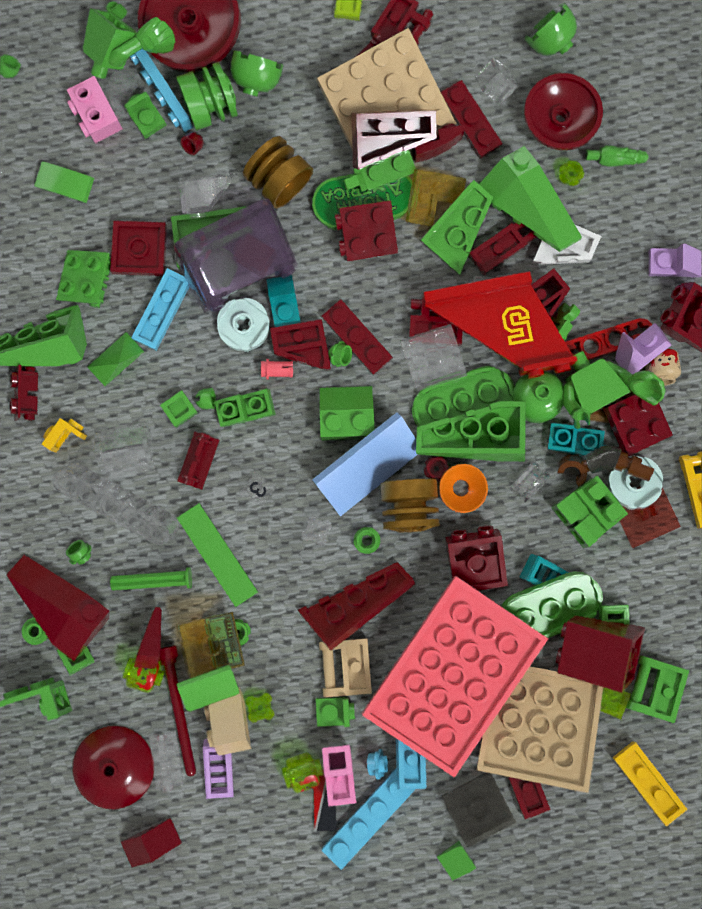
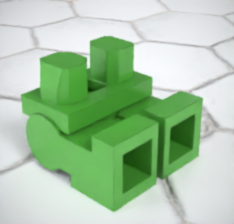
M598 475L586 481L551 507L565 526L576 523L568 530L583 548L593 545L598 538L628 514Z

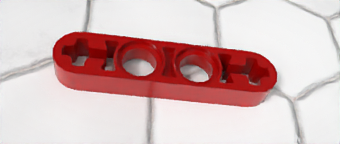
M638 318L566 341L565 343L570 351L577 348L574 345L577 343L578 351H583L589 361L617 351L618 346H614L609 342L608 337L610 333L616 332L622 335L625 332L628 335L629 332L638 328V324L641 328L645 327L646 330L652 324L647 319ZM640 334L632 335L631 338L634 340ZM587 340L594 341L597 344V352L594 354L587 353L584 350V342Z

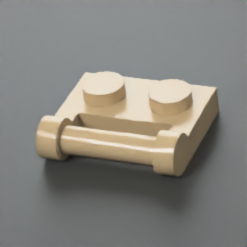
M367 638L344 640L334 648L341 649L343 687H336L333 650L330 651L322 641L319 642V650H322L325 681V688H322L323 697L372 694Z

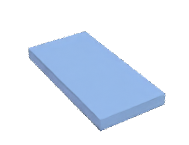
M396 412L312 480L336 512L342 516L418 455L416 454V438L402 416Z

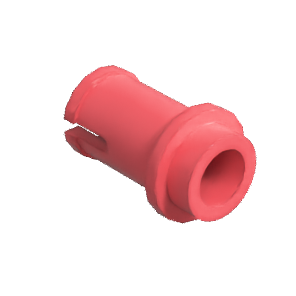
M269 359L261 361V377H266V380H269V377L293 378V361H269Z

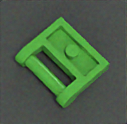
M640 655L638 660L640 667L630 700L627 699L625 708L675 723L689 670ZM653 667L658 669L648 706L641 704L650 669Z

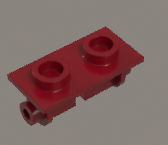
M18 365L15 368V372H11L10 387L15 388V398H10V414H14V421L20 419V415H24V420L32 421L35 420V415H38V396H28V391H38V372H36L35 367H25V371H21V365Z
M194 432L177 482L203 490L220 440L205 433Z

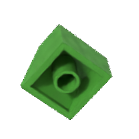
M372 386L320 388L321 441L364 439L374 431Z

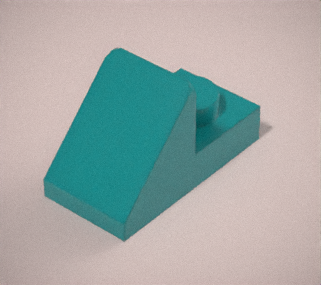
M292 275L266 279L274 326L280 327L301 323Z

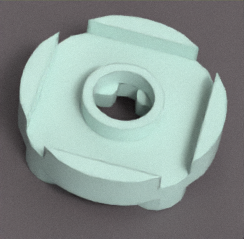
M250 298L234 299L227 302L221 308L217 317V329L222 341L228 347L237 351L249 352L259 347L269 334L270 321L265 308L259 302ZM246 318L250 320L248 322L250 326L248 330H238L239 325L237 321L239 319L241 321H244Z
M642 458V464L655 469L649 482L645 480L640 482V489L632 488L629 485L631 482L629 477L631 475L626 474V470L620 472L612 467L608 476L607 484L610 492L622 506L629 510L646 508L661 495L663 474L658 465L649 458Z

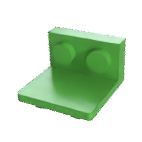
M54 677L29 685L30 691L28 686L5 693L3 694L4 700L0 701V707L40 694L39 707L42 714L47 716L48 721L72 711L64 681L55 682Z

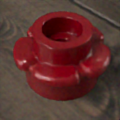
M432 456L425 462L424 474L427 478L436 479L437 482H440L442 475L450 467L447 465V460L444 457ZM438 466L439 471H435L434 467Z

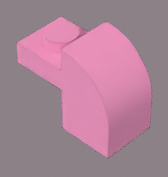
M350 745L322 748L328 806L356 803Z

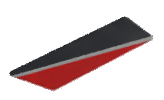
M323 770L315 775L318 778L319 785L314 788L315 831H336V806H328L326 777Z

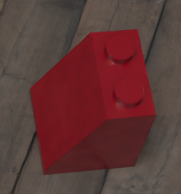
M582 616L572 617L563 624L561 630V638H564L563 647L559 648L556 656V663L559 664L557 673L622 693L635 679L645 627L606 622Z

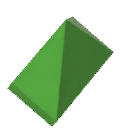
M126 332L87 368L106 386L144 351Z

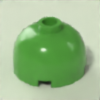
M565 2L559 5L562 10L558 13L552 10L533 28L538 31L531 38L526 35L524 40L536 53L543 56H551L559 52L562 55L573 46L571 40L576 34L577 23L573 12Z
M240 51L233 52L231 74L235 83L244 87L242 93L258 97L259 92H269L274 89L281 77L283 64H277L275 61L252 54L247 56L241 54L242 52Z
M544 371L543 376L528 378V374L523 375L514 386L512 401H526V421L530 423H544L557 416L563 407V384L556 375L548 371Z

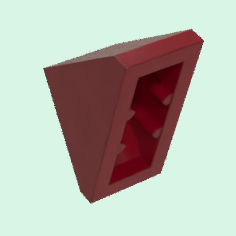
M168 818L121 841V844L131 867L152 863L182 844V841L172 819Z

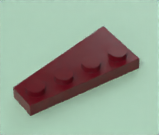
M396 562L367 576L365 581L357 585L352 583L344 587V591L332 597L327 595L319 599V603L309 608L306 606L298 609V612L331 651L413 587L415 582L405 569Z

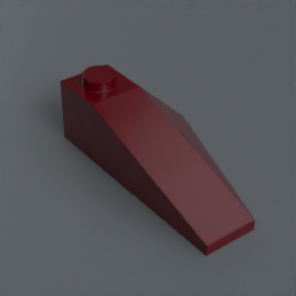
M23 555L6 574V577L26 604L52 646L72 661L77 659L109 620L110 611L26 555Z

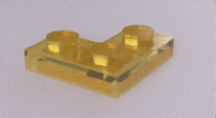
M414 169L405 222L433 227L437 201L453 204L464 191L466 178Z

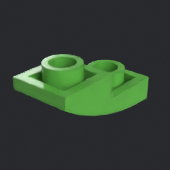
M42 161L34 186L87 203L94 178Z
M263 389L245 395L238 394L214 401L220 427L276 415L270 389Z

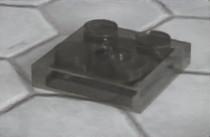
M486 772L441 795L467 848L516 823L492 773Z

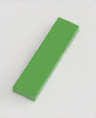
M200 503L177 517L235 607L258 593L251 579Z

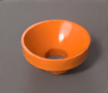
M468 464L452 466L442 475L439 483L441 500L449 509L455 512L469 513L478 509L484 503L488 493V483L484 474L478 468ZM458 480H463L468 484V492L464 496H458L453 491V486Z

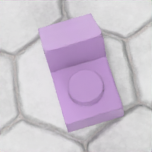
M681 244L677 249L651 248L649 250V276L702 277L701 251L687 244Z
M654 323L634 340L623 332L615 359L620 367L634 374L669 348L671 343L661 328Z

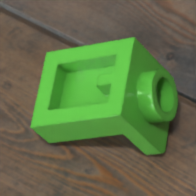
M147 92L132 96L128 103L124 105L129 116L145 139L167 126Z
M348 696L316 698L317 727L340 725L350 727V720H355L354 703H349Z

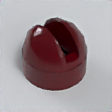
M194 131L187 133L181 138L182 148L190 155H196L204 145L203 137Z

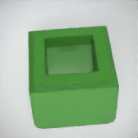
M460 841L437 856L452 881L476 869L474 862Z

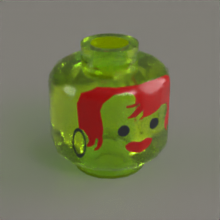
M136 655L133 658H128L122 679H126L125 683L128 688L150 693L154 686L160 687L165 671L160 670V661H158L155 669L135 668Z
M308 752L286 759L285 767L281 768L287 789L292 788L295 793L316 788L320 783L319 776L324 775L319 758L314 760Z

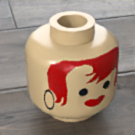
M667 348L645 365V371L653 372L658 378L663 380L665 386L675 383L676 378L681 375L678 352Z

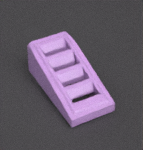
M204 739L203 758L206 799L233 797L232 753L220 756L217 753H210L216 752L214 747L209 746L208 739ZM226 760V764L211 765V761ZM211 772H226L227 775L211 776ZM227 782V787H211V783Z

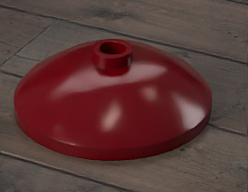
M557 73L541 79L530 90L524 106V118L528 130L538 142L555 150H572L585 145L597 133L603 118V105L597 90L587 80L570 73ZM556 116H563L565 121L559 122Z
M106 726L92 732L81 742L73 760V777L78 790L90 803L104 809H121L137 802L149 789L155 772L154 756L147 741L136 731L124 726ZM107 766H112L114 768L113 775L107 774Z

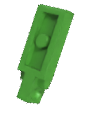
M406 150L389 156V158L369 164L359 170L353 169L355 175L344 179L343 183L346 191L358 186L361 192L365 190L370 191L414 174L417 170L410 151Z

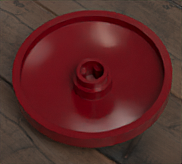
M141 0L138 9L139 29L154 17L165 21L175 35L173 50L168 53L151 54L164 66L179 72L202 71L203 67L209 69L212 67V64L222 61L234 47L240 32L241 11L238 0Z

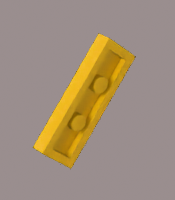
M632 741L612 757L666 827L688 810L636 742Z

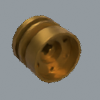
M281 136L273 137L265 142L251 156L243 170V177L247 181L252 182V186L255 189L263 188L262 196L274 208L286 205L305 187L313 174V168L301 156L293 157L294 149L287 145V142Z
M410 479L381 483V500L394 503V508L383 511L382 516H395V521L383 522V530H392L398 533L422 532L440 526L439 519H427V514L439 513V508L426 506V501L438 498L437 480Z

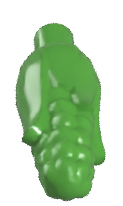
M611 145L603 146L599 150H586L585 155L586 160L598 161L599 164L608 167L645 163L649 157L645 151L642 152L641 150H632L628 147L620 148Z

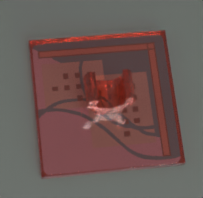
M663 487L659 498L646 508L629 510L623 506L628 514L620 520V523L632 548L681 527Z

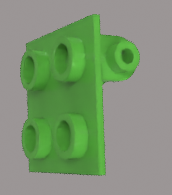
M67 250L56 300L89 303L91 307L100 308V304L104 303L105 291L102 288L107 289V285L103 281H109L107 276H109L111 267L110 253Z

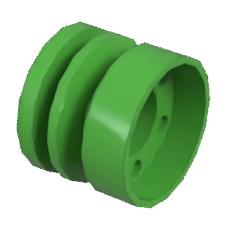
M219 62L212 64L215 77L211 78L207 67L202 68L204 81L199 82L193 71L176 77L196 131L212 126L210 114L212 112H216L221 122L225 121L223 108H227L231 118L238 116L236 97L232 85Z

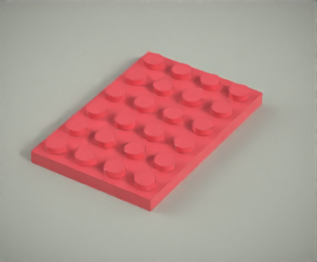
M454 576L363 710L362 716L455 777L548 638L457 576Z

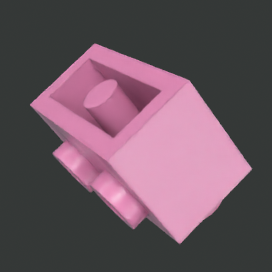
M95 76L67 89L71 98L67 103L74 115L79 114L83 121L79 125L86 138L91 136L94 142L97 143L123 130Z

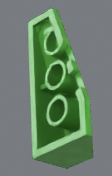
M74 305L51 312L46 315L48 321L35 327L32 322L23 325L24 328L14 337L10 333L1 335L0 366H61L75 364L82 360L87 342L79 306Z
M498 401L478 410L472 409L459 416L447 417L417 427L416 454L487 461L525 462L526 401Z

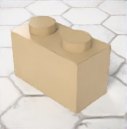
M240 687L238 695L204 706L206 720L211 722V730L207 731L208 743L210 747H214L218 756L251 749L245 699Z

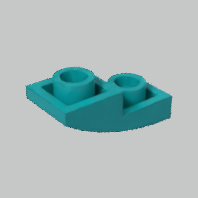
M551 423L548 450L601 458L605 431L586 428L576 429L574 425Z

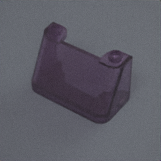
M268 198L186 235L174 244V258L204 313L209 310L216 312L225 307V301L229 295L272 274L275 276L281 275L282 278L293 274L298 265L275 208Z

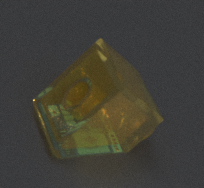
M233 612L201 617L176 624L188 678H193L230 665L231 669L245 666Z

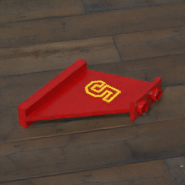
M530 271L423 292L422 301L424 309H430L520 368V376L528 374V378L543 376L544 371L553 369L555 373L571 370L570 366L577 362V356L572 355L531 286L532 278Z

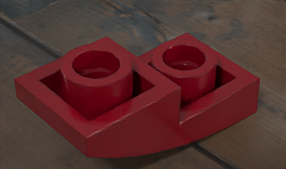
M445 125L438 129L435 141L431 140L414 147L415 163L434 158L455 146L463 138L464 125Z

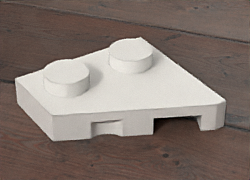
M575 225L582 236L580 241L561 252L541 241L532 264L590 262L601 236Z

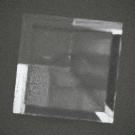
M234 172L182 178L178 185L183 215L190 214V218L205 217V212H210L234 180Z

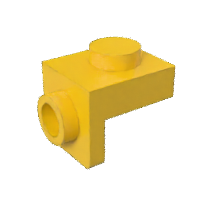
M60 418L55 426L52 425L46 430L43 436L45 440L41 445L57 453L71 432L83 440L86 439L87 435L81 432L84 427L70 418L67 422Z

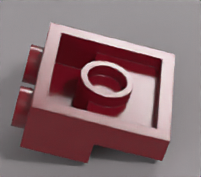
M391 200L338 208L339 214H335V223L337 230H342L343 240L339 241V250L341 257H346V261L398 253Z
M695 282L681 283L672 291L671 298L674 300L670 308L666 309L660 317L662 322L661 330L676 341L686 342L702 353V287Z
M484 525L477 528L478 532L467 533L466 530H455L451 532V536L445 537L452 579L454 576H457L478 591L508 586L502 535L498 528L494 529L491 525Z

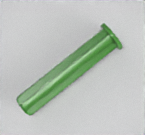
M187 567L186 571L119 575L110 578L111 590L185 585L188 589L192 588V572L190 567Z

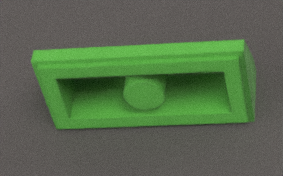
M230 665L177 684L188 712L239 694L238 684Z

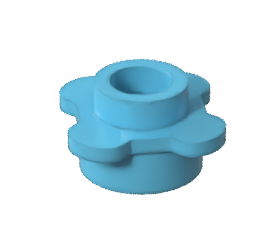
M382 749L369 753L367 758L368 773L370 776H375L376 779L384 777L385 772L388 771V759L386 755H383Z

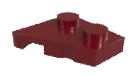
M322 319L270 328L275 356L322 370H331Z

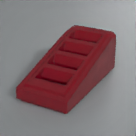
M155 607L151 614L136 655L135 668L155 669L157 667L161 647V607Z

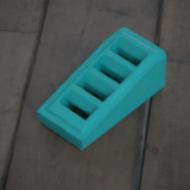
M530 554L519 577L533 585L543 583L541 580L547 568L550 569L546 581L555 578L557 573L561 576L569 572L538 555Z

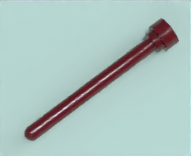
M177 645L160 648L159 661L161 666L164 665L185 772L187 776L192 777L196 774V766L183 702L177 687L178 678L175 663L177 662L176 657L179 655Z

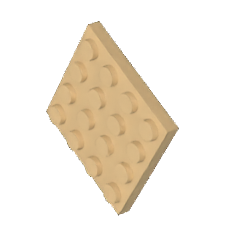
M409 28L316 79L351 148V113L435 110L436 135L438 129H441L443 126L456 124Z
M530 666L482 736L476 770L588 793L603 687L558 674L556 671Z

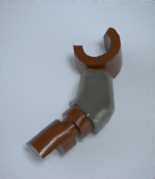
M602 445L584 456L585 459L576 454L564 456L559 462L557 474H563L568 467L578 468L580 473L576 476V483L579 487L585 482L587 472L589 471L594 474L606 470L611 472L614 470L620 472L626 470V474L649 482L655 468L642 464V458L636 456L628 457V453L622 452L620 447Z

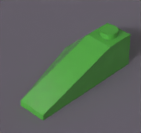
M525 146L503 157L479 184L493 196L492 207L498 211L503 210L512 216L513 221L517 224H524L534 231L536 237L557 251L561 252L581 240V234L547 176Z

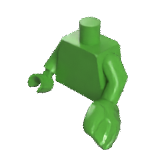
M111 1L107 4V11L90 8L83 51L94 61L91 74L95 77L106 79L109 68L123 69L128 58L141 49L151 53H168L174 48L175 35L165 21H161L158 17L149 20L136 32L122 21L127 14V10L122 4Z
M583 351L574 355L577 356V362L573 365L576 372L566 379V384L563 387V406L573 418V425L576 429L580 428L579 420H584L587 422V425H590V414L623 397L630 390L652 405H657L663 400L665 395L663 380L658 378L653 372L638 371L632 374L611 361H605L603 358L590 364Z

